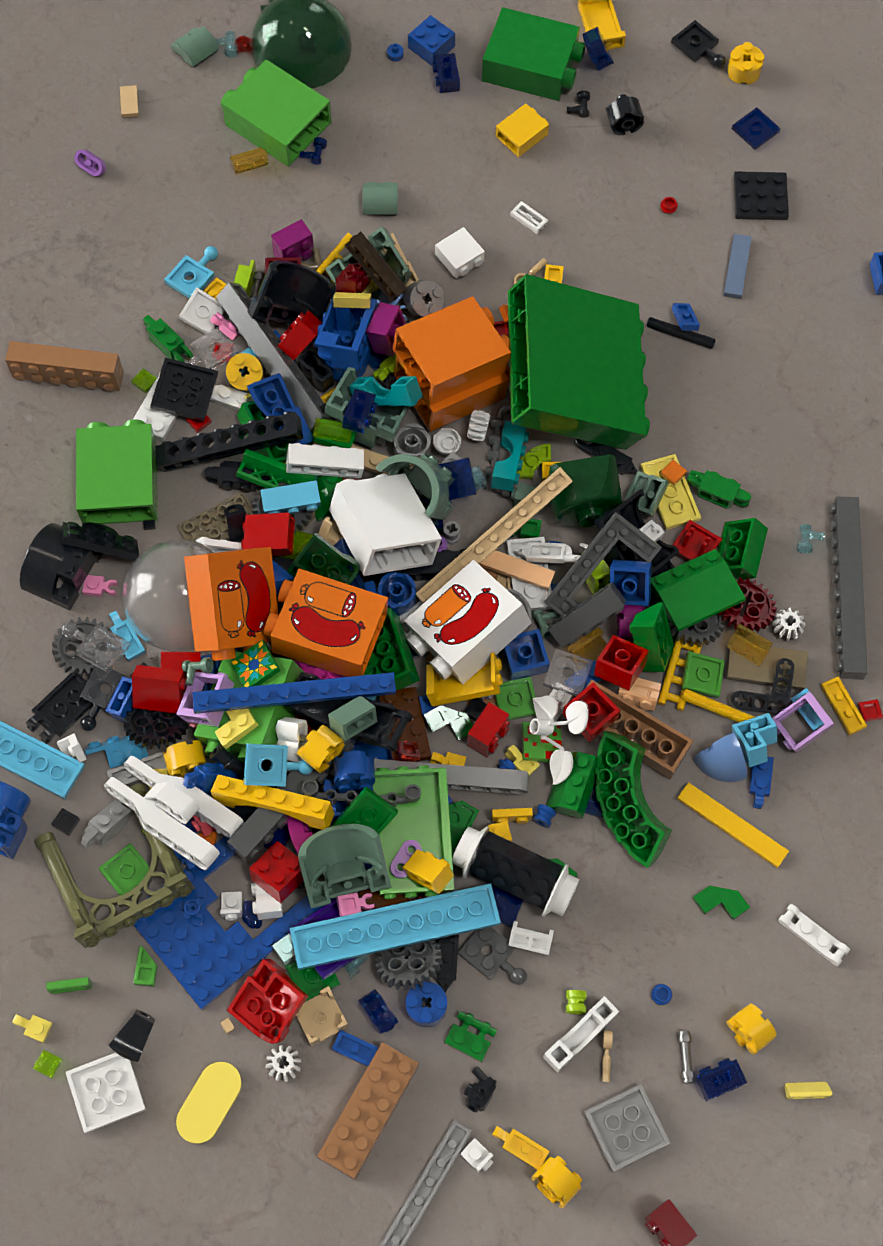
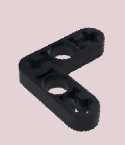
M781 658L777 661L771 695L740 690L732 694V704L740 709L779 714L789 706L794 675L793 661L788 658ZM785 661H787V665H790V669H786L785 672L786 676L789 675V679L778 677V674L783 675V669L780 668V664H784ZM781 680L787 682L788 687L785 691L777 689V683ZM742 694L743 698L749 699V695H753L750 701L751 707H748V702H742L741 705H738V701L735 698ZM757 697L765 699V705L761 708L756 707L754 704ZM768 698H772L771 702L778 703V701L781 700V703L784 704V707H781L778 711L777 707L770 706V710H768Z

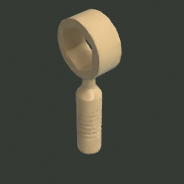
M542 258L529 270L528 274L535 275L548 263L547 260ZM519 273L514 277V285L525 275L524 273Z
M603 1030L602 1046L605 1049V1055L602 1060V1082H610L611 1057L609 1056V1050L612 1049V1030Z

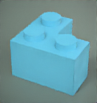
M767 713L732 725V733L734 732L737 737L745 762L749 768L767 762V745L777 742V725L770 714Z

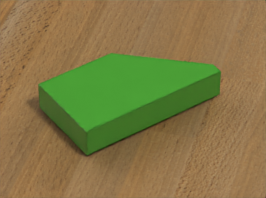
M139 946L133 984L155 987L158 966L144 947Z

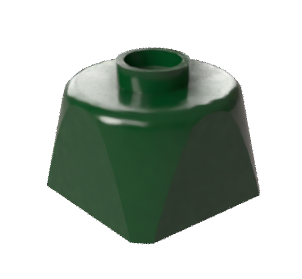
M608 454L560 462L550 466L549 476L561 467L573 481L550 502L555 518L560 524L567 527H595L594 521L606 511L613 510L622 503L619 475L614 455Z

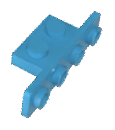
M113 736L108 738L106 742L94 741L85 747L86 755L105 750L110 768L124 765L130 756H134L139 760L149 756L147 747L142 748V743L135 745V741H130L129 736L121 738Z

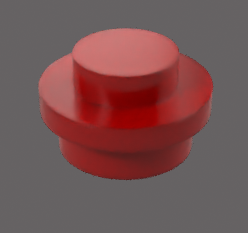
M666 197L661 201L660 208L664 213L672 214L676 212L678 203L675 198Z

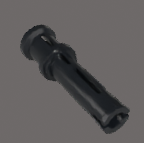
M221 743L218 744L211 752L210 759H215L223 765L225 770L230 769L244 779L245 765L237 760L236 754H231L223 748Z

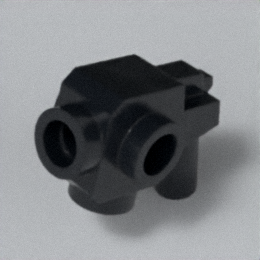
M477 1066L472 1070V1073L479 1079V1082L473 1085L469 1083L464 1092V1095L467 1096V1107L473 1112L486 1109L492 1099L497 1083L491 1076L487 1077Z

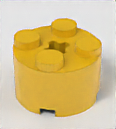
M745 42L735 47L731 52L728 63V76L730 79L738 84H741V82L747 84L756 82L760 77L765 57L762 51L750 42Z
M241 353L236 354L229 360L226 366V376L232 387L246 392L249 391L247 385L262 380L263 369L255 356ZM247 368L249 375L242 377L240 370Z
M323 724L317 731L312 730L307 735L306 739L308 741L299 749L297 755L316 771L322 773L330 767L327 763L340 755L345 746L343 743L345 741Z
M192 740L193 744L188 745L186 741L179 742L167 747L166 752L163 751L168 775L184 778L185 774L194 772L195 766L207 763L201 741Z
M750 1003L726 1021V1023L735 1032L736 1036H734L736 1042L741 1047L745 1045L748 1051L755 1055L773 1041L777 1034L769 1019L764 1020L761 1016L763 1012L757 1006Z
M560 1156L555 1158L549 1157L532 1176V1180L537 1179L539 1183L536 1187L552 1203L558 1201L561 1203L558 1207L564 1208L581 1189L580 1183L583 1180L576 1172H571L566 1167V1162Z

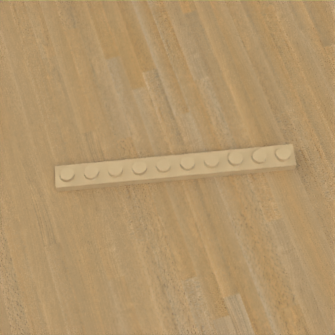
M559 467L423 586L416 595L425 603L472 560L480 564L573 481Z

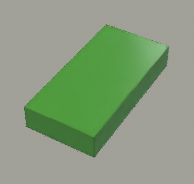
M85 977L47 982L46 988L51 994L88 990L92 988V981Z

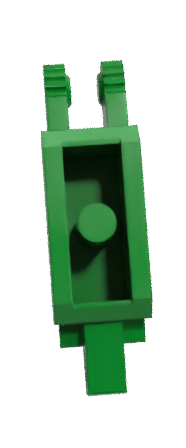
M149 315L143 318L150 340L169 359L184 362V359L180 356L182 353L190 359L193 357L184 340L161 318L157 321Z
M691 470L686 481L698 489L697 494L699 498L725 509L731 508L733 504L746 508L752 497L750 493L740 488L741 484L737 483V481L720 476L715 471L706 470L705 473Z

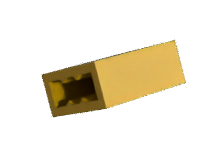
M525 103L496 125L495 137L516 156L520 157L548 135L549 123L545 118L537 114L534 108Z

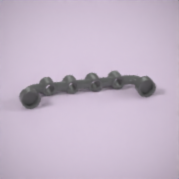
M511 404L501 406L497 410L496 418H491V429H494V434L489 435V445H493V447L487 453V461H491V466H486V478H489L490 486L495 462L499 461L503 414L508 411L511 414ZM492 488L495 492L502 493V497H510L511 491Z
M312 779L306 780L302 784L303 795L330 801L332 805L336 804L337 801H345L346 805L349 806L359 795L353 790H349L346 793H336L333 789H329L326 792H318V783ZM411 784L405 788L404 796H398L394 792L379 796L393 807H396L397 804L417 802L421 797V789L419 786Z

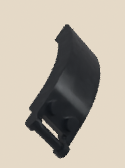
M301 672L296 682L322 679L316 675ZM355 698L283 706L318 726L324 724L331 729L328 714ZM365 698L375 706L377 722L350 739L387 748L395 752L398 748L397 743L407 723L411 722L413 715L408 711L397 709L391 704ZM398 718H400V721L391 739L387 740L395 723L397 722Z

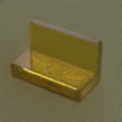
M262 147L230 156V161L236 175L269 165L266 150H263Z
M739 624L726 647L760 667L773 643Z
M600 627L568 647L567 655L579 670L592 661H597V658L607 645L603 639L604 632Z

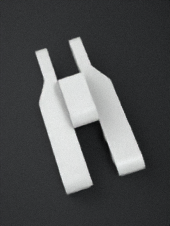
M130 756L125 761L124 767L128 772L152 788L144 797L114 777H111L104 784V788L112 796L136 812L144 830L203 870H207L220 853L216 847L183 824H187L196 815L200 818L201 822H206L215 828L217 833H222L226 837L231 838L245 823L241 817L197 787L187 789L183 785L184 778L159 774L134 756Z

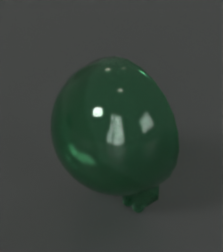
M269 0L268 5L260 6L261 14L256 20L252 33V54L257 68L265 60H268L311 89L331 82L344 71L349 63L352 52L351 34L345 18L328 0Z

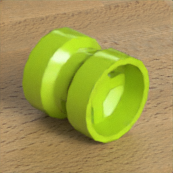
M582 990L566 991V998L568 999L566 1013L586 1014L584 1001L587 998V992Z

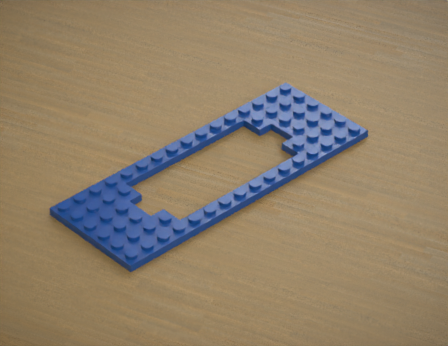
M359 741L354 744L355 747L352 751L366 752V756L370 757L371 754L374 759L391 760L390 752L387 748ZM448 795V803L452 804L453 800ZM226 836L213 845L220 854L207 870L201 869L192 873L188 866L183 869L186 876L195 886V889L188 896L173 900L171 905L155 910L153 915L146 918L142 917L134 924L201 1010L206 1008L274 951L272 945L288 935L290 928L325 906L311 909L307 895L255 939H252L239 922H236L227 931H224L207 910L219 898L206 883L205 879L237 854L229 847L227 842L230 838ZM363 862L364 867L370 865L369 863ZM185 899H202L201 909L204 913L201 918L191 917L190 919H185L183 917L185 912L182 905Z

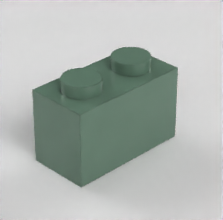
M361 695L328 714L331 730L345 741L377 722L375 706Z

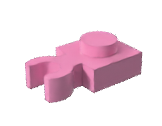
M219 312L210 319L232 341L240 335L236 325L230 320L224 319L223 315Z
M88 575L84 581L82 593L87 596L102 597L103 592H107L108 595L115 596L116 591L110 590V587L118 586L116 580L105 582V577Z
M357 893L337 896L336 901L340 917L362 912L361 908L366 911L372 910L375 907L374 904L368 905L365 902L366 899L372 897V894L367 893L362 898H358Z

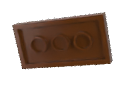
M417 688L398 689L396 694L378 696L379 702L391 704L397 709L408 711L413 715L411 722L407 723L397 743V750L395 752L389 750L391 760L408 762L431 760L432 755ZM398 718L397 722L395 723L387 740L391 739L400 721V718Z

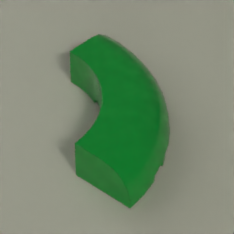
M604 731L597 752L598 758L595 768L596 795L598 802L600 801L603 811L602 815L608 828L616 836L617 842L621 843L628 851V854L636 861L649 868L660 856L672 830L654 815L643 794L641 764L646 748L624 736Z

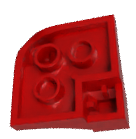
M263 959L253 976H248L227 1011L265 1042L276 1044L281 1043L289 1033V1026L308 998V995L285 973L286 971L275 961ZM276 1029L279 1031L278 1036L275 1034Z

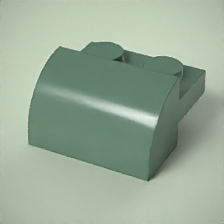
M204 26L200 29L195 27L189 30L187 34L171 44L173 51L182 55L184 61L193 67L219 49L215 38Z
M363 183V214H398V183Z
M638 471L625 499L637 490L642 489L645 495L639 499V512L645 516L653 517L669 482L657 476Z

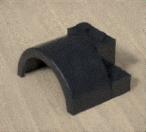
M285 260L273 261L267 269L257 296H253L247 312L252 319L265 322L273 320L291 325L301 313L305 315L309 310L321 321L335 290V285L322 274L304 265ZM299 304L304 305L308 310L302 311Z
M637 490L613 510L606 511L598 517L594 523L599 531L615 512H618L638 529L642 528L645 523L640 515L638 504L639 499L645 495L643 490ZM620 540L615 543L604 557L609 568L613 560L647 562ZM661 540L656 541L662 548L651 561V575L679 553L677 546L668 545Z
M50 523L39 531L26 552L20 571V587L24 591L71 610L79 597L78 591L95 562H99L103 553L62 544V526ZM58 578L63 582L60 588H56Z

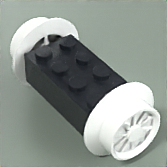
M488 826L481 831L468 827L452 858V863L462 868V878L465 879L470 872V875L544 909L543 917L550 912L563 917L580 880L568 873V864L562 870L563 866L490 832Z

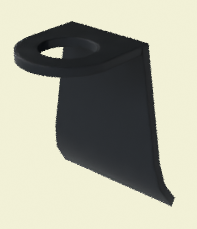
M235 504L227 507L224 513L227 520L230 542L239 543L244 539L243 522H245L247 513L242 505ZM239 508L235 512H229L231 509Z
M136 1010L110 1042L109 1046L120 1056L130 1061L138 1062L155 1020L149 1014Z

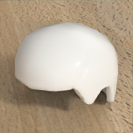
M442 428L434 434L433 445L438 453L448 456L451 452L456 453L460 449L461 437L452 428Z

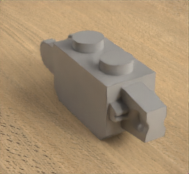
M115 799L88 822L81 844L86 848L94 842L103 846L126 826L129 817L134 814L133 809L130 807L126 808L124 803Z

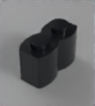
M307 351L299 358L301 371L307 379L313 381L314 386L318 390L326 392L334 385L332 370L328 365L322 363L314 352Z

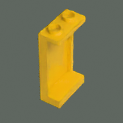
M578 0V8L592 53L624 47L626 34L625 31H621L612 0Z
M495 652L490 653L491 660L463 685L452 674L444 680L430 664L426 665V694L432 707L500 694V685H503L502 676L499 670H502L500 658L497 659Z

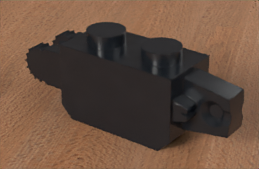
M224 460L220 463V467L208 466L204 470L208 482L218 484L219 488L226 491L233 489L249 493L256 492V488H263L260 485L236 476V472L242 462ZM246 467L243 470L247 474L254 473L253 470ZM260 476L262 480H271L269 476Z

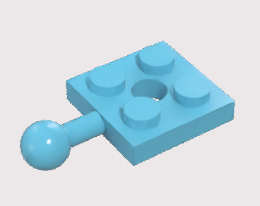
M208 246L204 250V256L199 262L185 255L164 279L165 284L190 299L196 287L203 290L215 276L214 272L206 268L205 265L209 260L217 258L218 250L214 246ZM186 276H194L192 280H185Z
M246 744L244 785L286 786L287 770H298L301 774L308 775L313 771V768L303 759L299 762H287V745ZM265 759H268L271 763V767L267 771L261 768V763Z

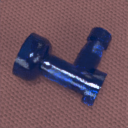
M316 137L313 142L315 152L300 151V158L311 159L313 164L319 165L322 160L320 158L322 150L327 146V140Z

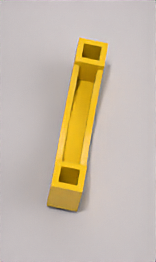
M219 774L210 791L213 799L224 806L234 808L235 806L243 805L265 808L291 816L308 824L309 827L321 830L330 826L335 814L330 801L268 786L244 785L243 780Z

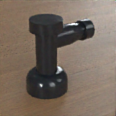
M582 90L577 93V100L581 106L567 107V114L579 113V116L582 118L589 116L587 102L590 100V92Z

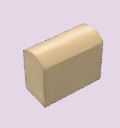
M229 1018L220 1023L226 1034L235 1030Z

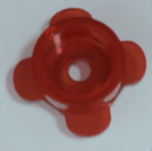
M247 36L238 37L235 40V44H237L236 51L239 53L250 52L252 50L250 45L252 42L251 38Z

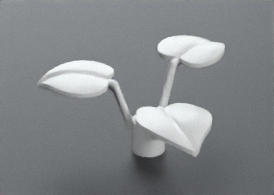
M553 696L533 698L537 718L532 719L530 722V732L534 735H541L542 740H546L559 748V750L553 752L550 758L553 784L557 785L565 781L570 775L573 768V757L570 751H564L563 746L547 736L553 733L554 725L569 724L571 733H582L588 722V706L583 701H575L566 709L568 720L554 722V718L558 713L556 699Z

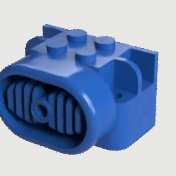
M332 298L328 311L324 312L323 323L318 327L315 346L319 347V357L332 370L333 380L340 382L348 367L356 369L357 378L365 373L373 352L366 330L373 318L374 310L377 309L376 299H371L370 308L334 307Z
M0 781V855L13 860L27 833V824L22 818L31 799L21 790Z

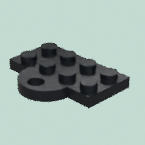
M75 522L62 523V544L138 561V541L134 537L129 535L120 536L111 527L100 523L87 522L82 524V526Z

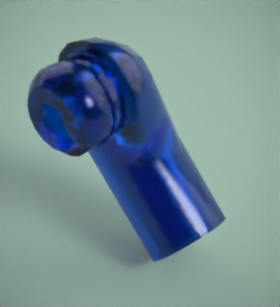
M246 900L243 905L242 920L248 927L259 929L262 926V920H258V917L253 914V901Z

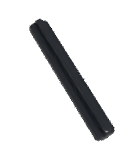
M649 317L647 321V327L708 348H713L716 342L715 338L694 331H681L680 326L653 317Z

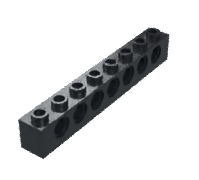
M288 411L284 412L283 415L267 416L259 421L251 420L247 424H234L230 428L215 429L210 433H198L196 436L189 438L181 437L173 442H162L161 445L155 446L157 467L164 472L243 454L246 449L255 451L303 439L301 418L295 412ZM282 425H284L283 429L280 430V431H278L279 428H280Z

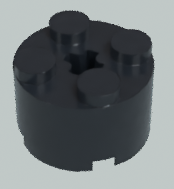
M625 94L619 95L617 100L606 107L611 129L617 135H626L625 132L631 131V133L636 132L644 124L641 105L635 97Z

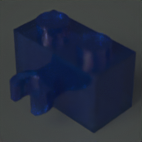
M455 53L435 55L432 71L436 73L434 77L435 86L439 87L440 94L460 91V78Z
M355 388L344 414L342 428L364 434L366 427L370 428L373 418L370 417L371 414H375L377 410L376 395Z
M727 1058L718 1062L719 1066L714 1069L708 1066L699 1070L700 1075L695 1079L706 1102L742 1087L747 1083L737 1059L730 1061Z

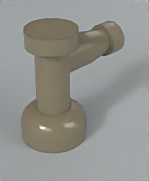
M319 248L312 249L314 264L301 262V265L317 270L324 260H321Z

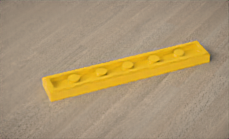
M689 782L677 798L685 806L776 868L779 867L789 850Z

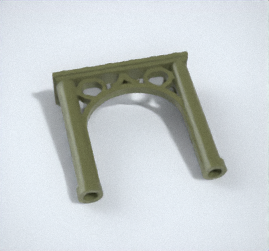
M142 784L129 787L142 797L146 794ZM135 811L134 813L151 845L152 862L146 876L135 888L115 898L96 899L81 892L52 832L44 833L34 841L37 849L41 851L77 929L74 930L75 934H73V937L84 948H92L98 945L100 940L115 936L120 929L133 926L140 918L153 915L155 910L171 905L173 900L179 897H186L195 889L193 883L184 873L173 849L144 830ZM159 860L166 874L163 872H156ZM153 878H163L165 880V884L161 889L157 891L149 890V885ZM143 890L151 896L138 904L140 897L144 895L142 893ZM82 900L94 905L90 915ZM114 905L129 907V909L117 915V908ZM102 906L110 907L111 914L108 918L101 921L96 919V914Z

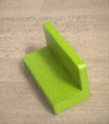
M252 259L249 266L238 265L234 283L240 284L249 297L253 286V276L257 271L255 260Z

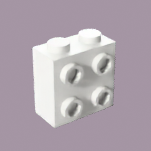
M464 227L435 244V255L456 279L466 275L469 270L479 267L484 262L485 251Z

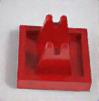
M689 520L673 543V546H677L679 550L677 556L688 562L716 549L722 538L694 521Z

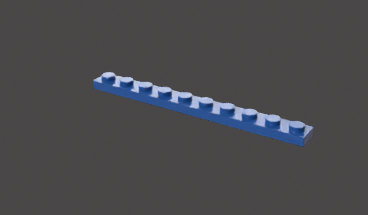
M394 672L193 692L194 714L350 699L357 698L360 695L362 697L396 694Z

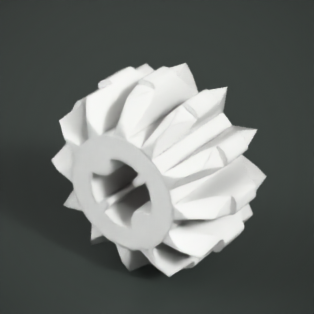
M474 410L472 412L467 431L468 438L474 441H483L485 439L490 419L489 413L481 410Z
M790 607L787 612L781 609L775 615L772 626L775 627L774 633H780L779 639L786 636L787 641L791 637L795 640L798 638V635H802L804 632L803 628L806 625L803 622L804 615L798 616V610L792 612Z
M280 1045L279 1053L272 1049L274 1057L267 1056L266 1059L272 1063L266 1064V1069H272L269 1072L270 1077L277 1074L276 1081L279 1082L283 1076L284 1081L288 1082L287 1075L290 1074L295 1079L296 1076L293 1070L300 1072L301 1068L296 1066V1064H300L302 1061L300 1058H296L299 1054L297 1051L291 1053V1046H288L284 1052L283 1046ZM283 1059H286L289 1065L287 1067L284 1066V1069H282L279 1062L280 1060L283 1062Z

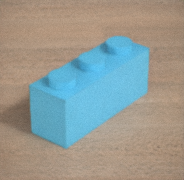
M317 480L260 490L264 514H297L299 510L315 511L318 509L317 507H321Z

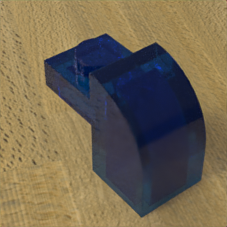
M598 27L582 34L588 54L598 70L614 63Z
M376 989L358 1000L379 1034L392 1030L399 1023Z

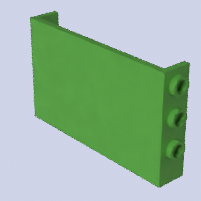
M428 765L417 766V769L401 766L397 767V770L381 767L375 771L373 791L377 795H387L390 792H394L398 796H404L405 788L411 784H415L421 789V797L417 802L397 804L395 808L398 810V814L379 833L391 884L390 888L379 890V896H384V899H395L396 895H404L405 898H415L417 894L425 893V897L437 896L436 892L414 882L408 876L399 879L392 875L390 871L391 863L402 845L408 840L417 841L421 845L423 852L428 851L435 858L446 860L450 864V869L453 873L446 768H429ZM412 846L408 847V852L411 854L415 853V848ZM398 864L397 869L399 871H403L404 869L402 867L404 865ZM453 877L441 892L454 891Z

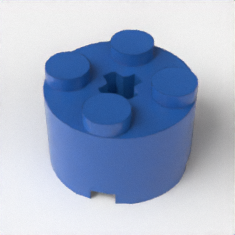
M390 572L381 578L378 585V594L388 597V608H391L397 615H402L415 605L416 586L408 574Z
M349 751L343 753V757L339 759L338 756L334 758V782L339 792L346 793L349 790H359L361 792L365 787L371 790V786L375 783L374 757L371 754L368 757L366 752Z
M426 981L423 982V987L417 984L415 990L411 988L406 996V1011L409 1019L421 1027H433L439 1024L447 1012V996L444 990L436 983H428ZM423 1001H430V1008L427 1006L423 1008Z

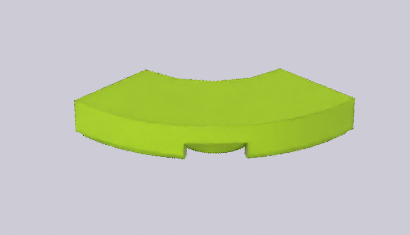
M551 444L536 446L530 449L524 457L520 458L523 460L522 470L517 471V474H520L519 479H533L535 471L538 467L542 466V462H551Z

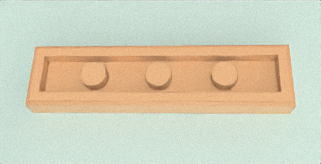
M496 550L479 564L481 567L549 590L555 575V571Z

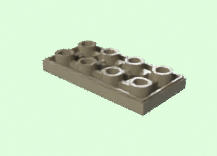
M244 492L177 525L193 555H201L194 550L195 541L201 537L229 540L227 520L224 513L227 507L240 504L244 507L247 515H253V507ZM239 508L231 509L229 512H235Z
M731 641L726 679L773 686L777 661L781 658H788L794 663L792 689L804 690L808 652ZM785 661L784 664H780V668L783 669V675L778 674V677L789 679V675L786 676L785 672L786 669H790V665H787V661ZM784 680L777 683L779 687H788L787 682Z

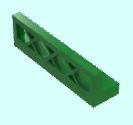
M248 449L245 450L242 463L236 472L237 477L267 489L280 487L278 483L281 482L293 485L315 481L316 479L314 475L286 473V464ZM246 467L253 470L254 473L247 474L243 470ZM260 476H269L271 480H262Z

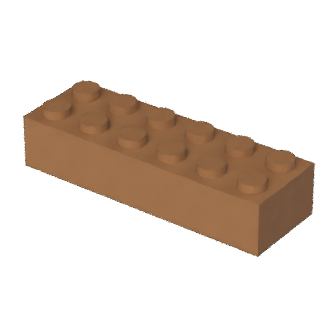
M10 341L5 358L12 377L20 381L32 380L37 383L49 382L54 385L66 384L71 387L82 386L89 389L99 388L106 391H120L124 374L119 355L116 353Z
M591 680L588 686L594 682L621 710L618 719L604 731L624 736L646 748L642 762L671 779L691 748L693 740L594 680ZM604 731L601 732L598 736L602 737Z
M382 1042L317 1156L318 1159L356 1180L418 1070L419 1063Z

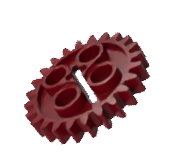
M739 577L737 583L745 598H747L748 593L751 594L743 616H740V612L745 601L717 615H723L722 621H729L728 627L732 624L735 625L734 630L740 627L742 633H744L745 629H748L749 633H752L754 629L756 632H759L761 628L765 630L776 615L775 611L777 608L774 607L776 601L772 600V594H767L769 589H762L763 584L758 586L756 585V580L751 583L749 578L743 581Z

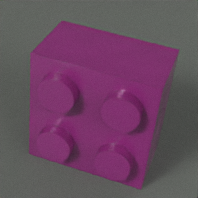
M302 219L271 235L273 253L276 258L301 257V261L314 255L312 249H314L313 234Z
M380 302L377 309L374 310L373 318L366 330L374 353L391 357L395 356L393 344L396 328L406 324L400 306Z

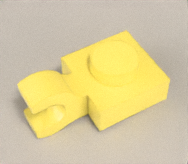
M515 745L509 747L505 753L509 760L514 761L513 764L516 770L527 771L529 776L540 766L537 761L523 760V754Z
M15 1015L12 1021L15 1025L26 1029L24 1032L25 1036L42 1043L45 1042L53 1025L52 1022L32 1015L30 1020Z

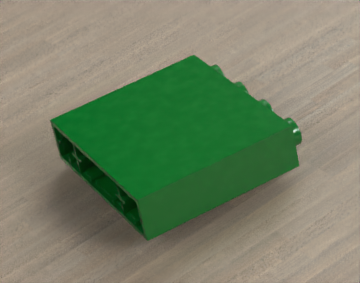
M525 274L508 290L512 424L625 450L645 438L650 429V421L645 417V401L648 396V388L643 383L646 355L642 352L641 348L644 322L640 320L639 304Z

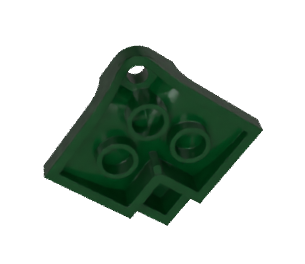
M315 533L287 572L295 578L298 569H302L350 585L359 574L360 565L353 557L343 554L323 537ZM348 565L353 566L354 570H350Z

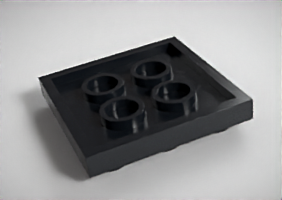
M734 172L736 219L788 220L787 172Z
M165 357L150 408L204 422L218 378V371Z

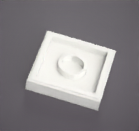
M196 287L178 318L210 337L216 327L210 319L217 312L223 315L225 310L221 308L220 302Z

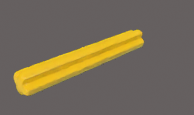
M685 689L683 691L682 700L740 723L755 718V716L691 690Z

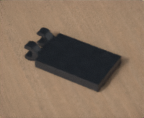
M71 672L32 709L34 716L27 720V728L34 732L40 724L46 729L39 735L45 744L50 743L55 734L61 737L93 706V704L79 698L87 681L80 677L77 672L72 676Z

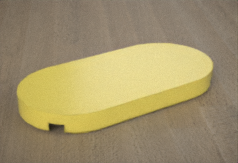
M216 1062L206 1067L200 1075L176 1119L177 1130L186 1141L193 1144L204 1143L212 1139L217 1133L242 1087L240 1074L233 1065L226 1062Z

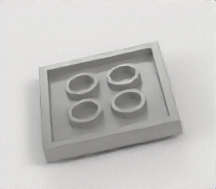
M642 1084L584 1111L612 1172L670 1144Z

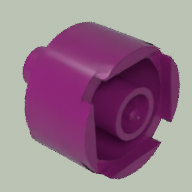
M624 605V609L617 614V637L624 640H634L633 634L630 633L629 629L630 623L633 622L637 613L645 610V606Z

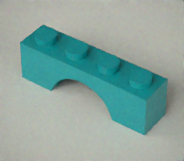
M401 376L391 385V389L381 386L374 377H358L349 385L355 404L364 405L365 407L371 405H378L379 407L385 405H392L393 407L406 405L411 407L416 405L417 401L423 397L416 376Z
M505 420L501 446L507 449L511 456L506 460L495 462L491 488L513 492L514 485H518L520 474H517V471H521L523 460L520 458L521 456L524 457L526 452V446L523 445L528 443L529 432H526L527 427L514 425L512 421Z

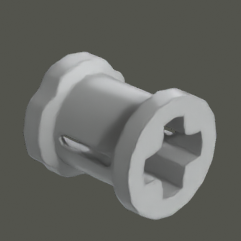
M448 521L444 525L443 537L447 540V543L454 544L460 539V525L455 521Z

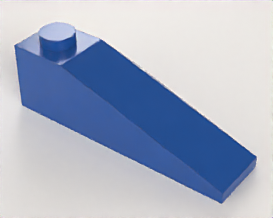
M280 373L247 385L254 403L266 416H279L283 412L296 408Z

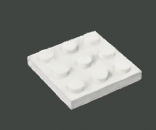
M117 1053L65 1072L85 1134L146 1110L131 1061Z

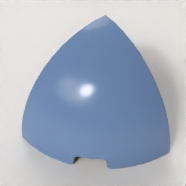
M734 732L715 741L710 748L700 751L693 759L698 768L713 779L723 782H737L747 777L744 755Z

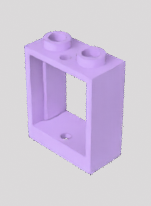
M195 672L193 686H187L176 715L187 723L219 727L224 711L194 714L193 692L202 691L205 683L216 684L215 690L233 688L235 683L228 679V675L217 672V674Z
M808 692L772 718L777 725V734L782 733L785 737L784 744L790 751L793 749L796 753L835 726L811 692ZM809 703L825 725L796 744L781 722Z

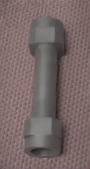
M256 271L253 276L254 285L251 300L253 296H257L265 277V273L261 271Z
M690 1031L678 1032V1043H681L684 1072L681 1074L684 1084L695 1083L696 1078L695 1071H692L690 1053L692 1038Z

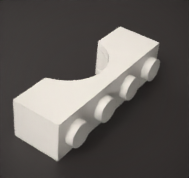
M604 996L565 1036L559 1039L544 1054L543 1058L558 1073L618 1015V1009Z

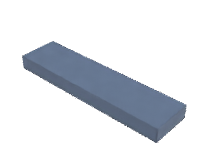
M734 234L724 296L739 299L742 297L752 236Z

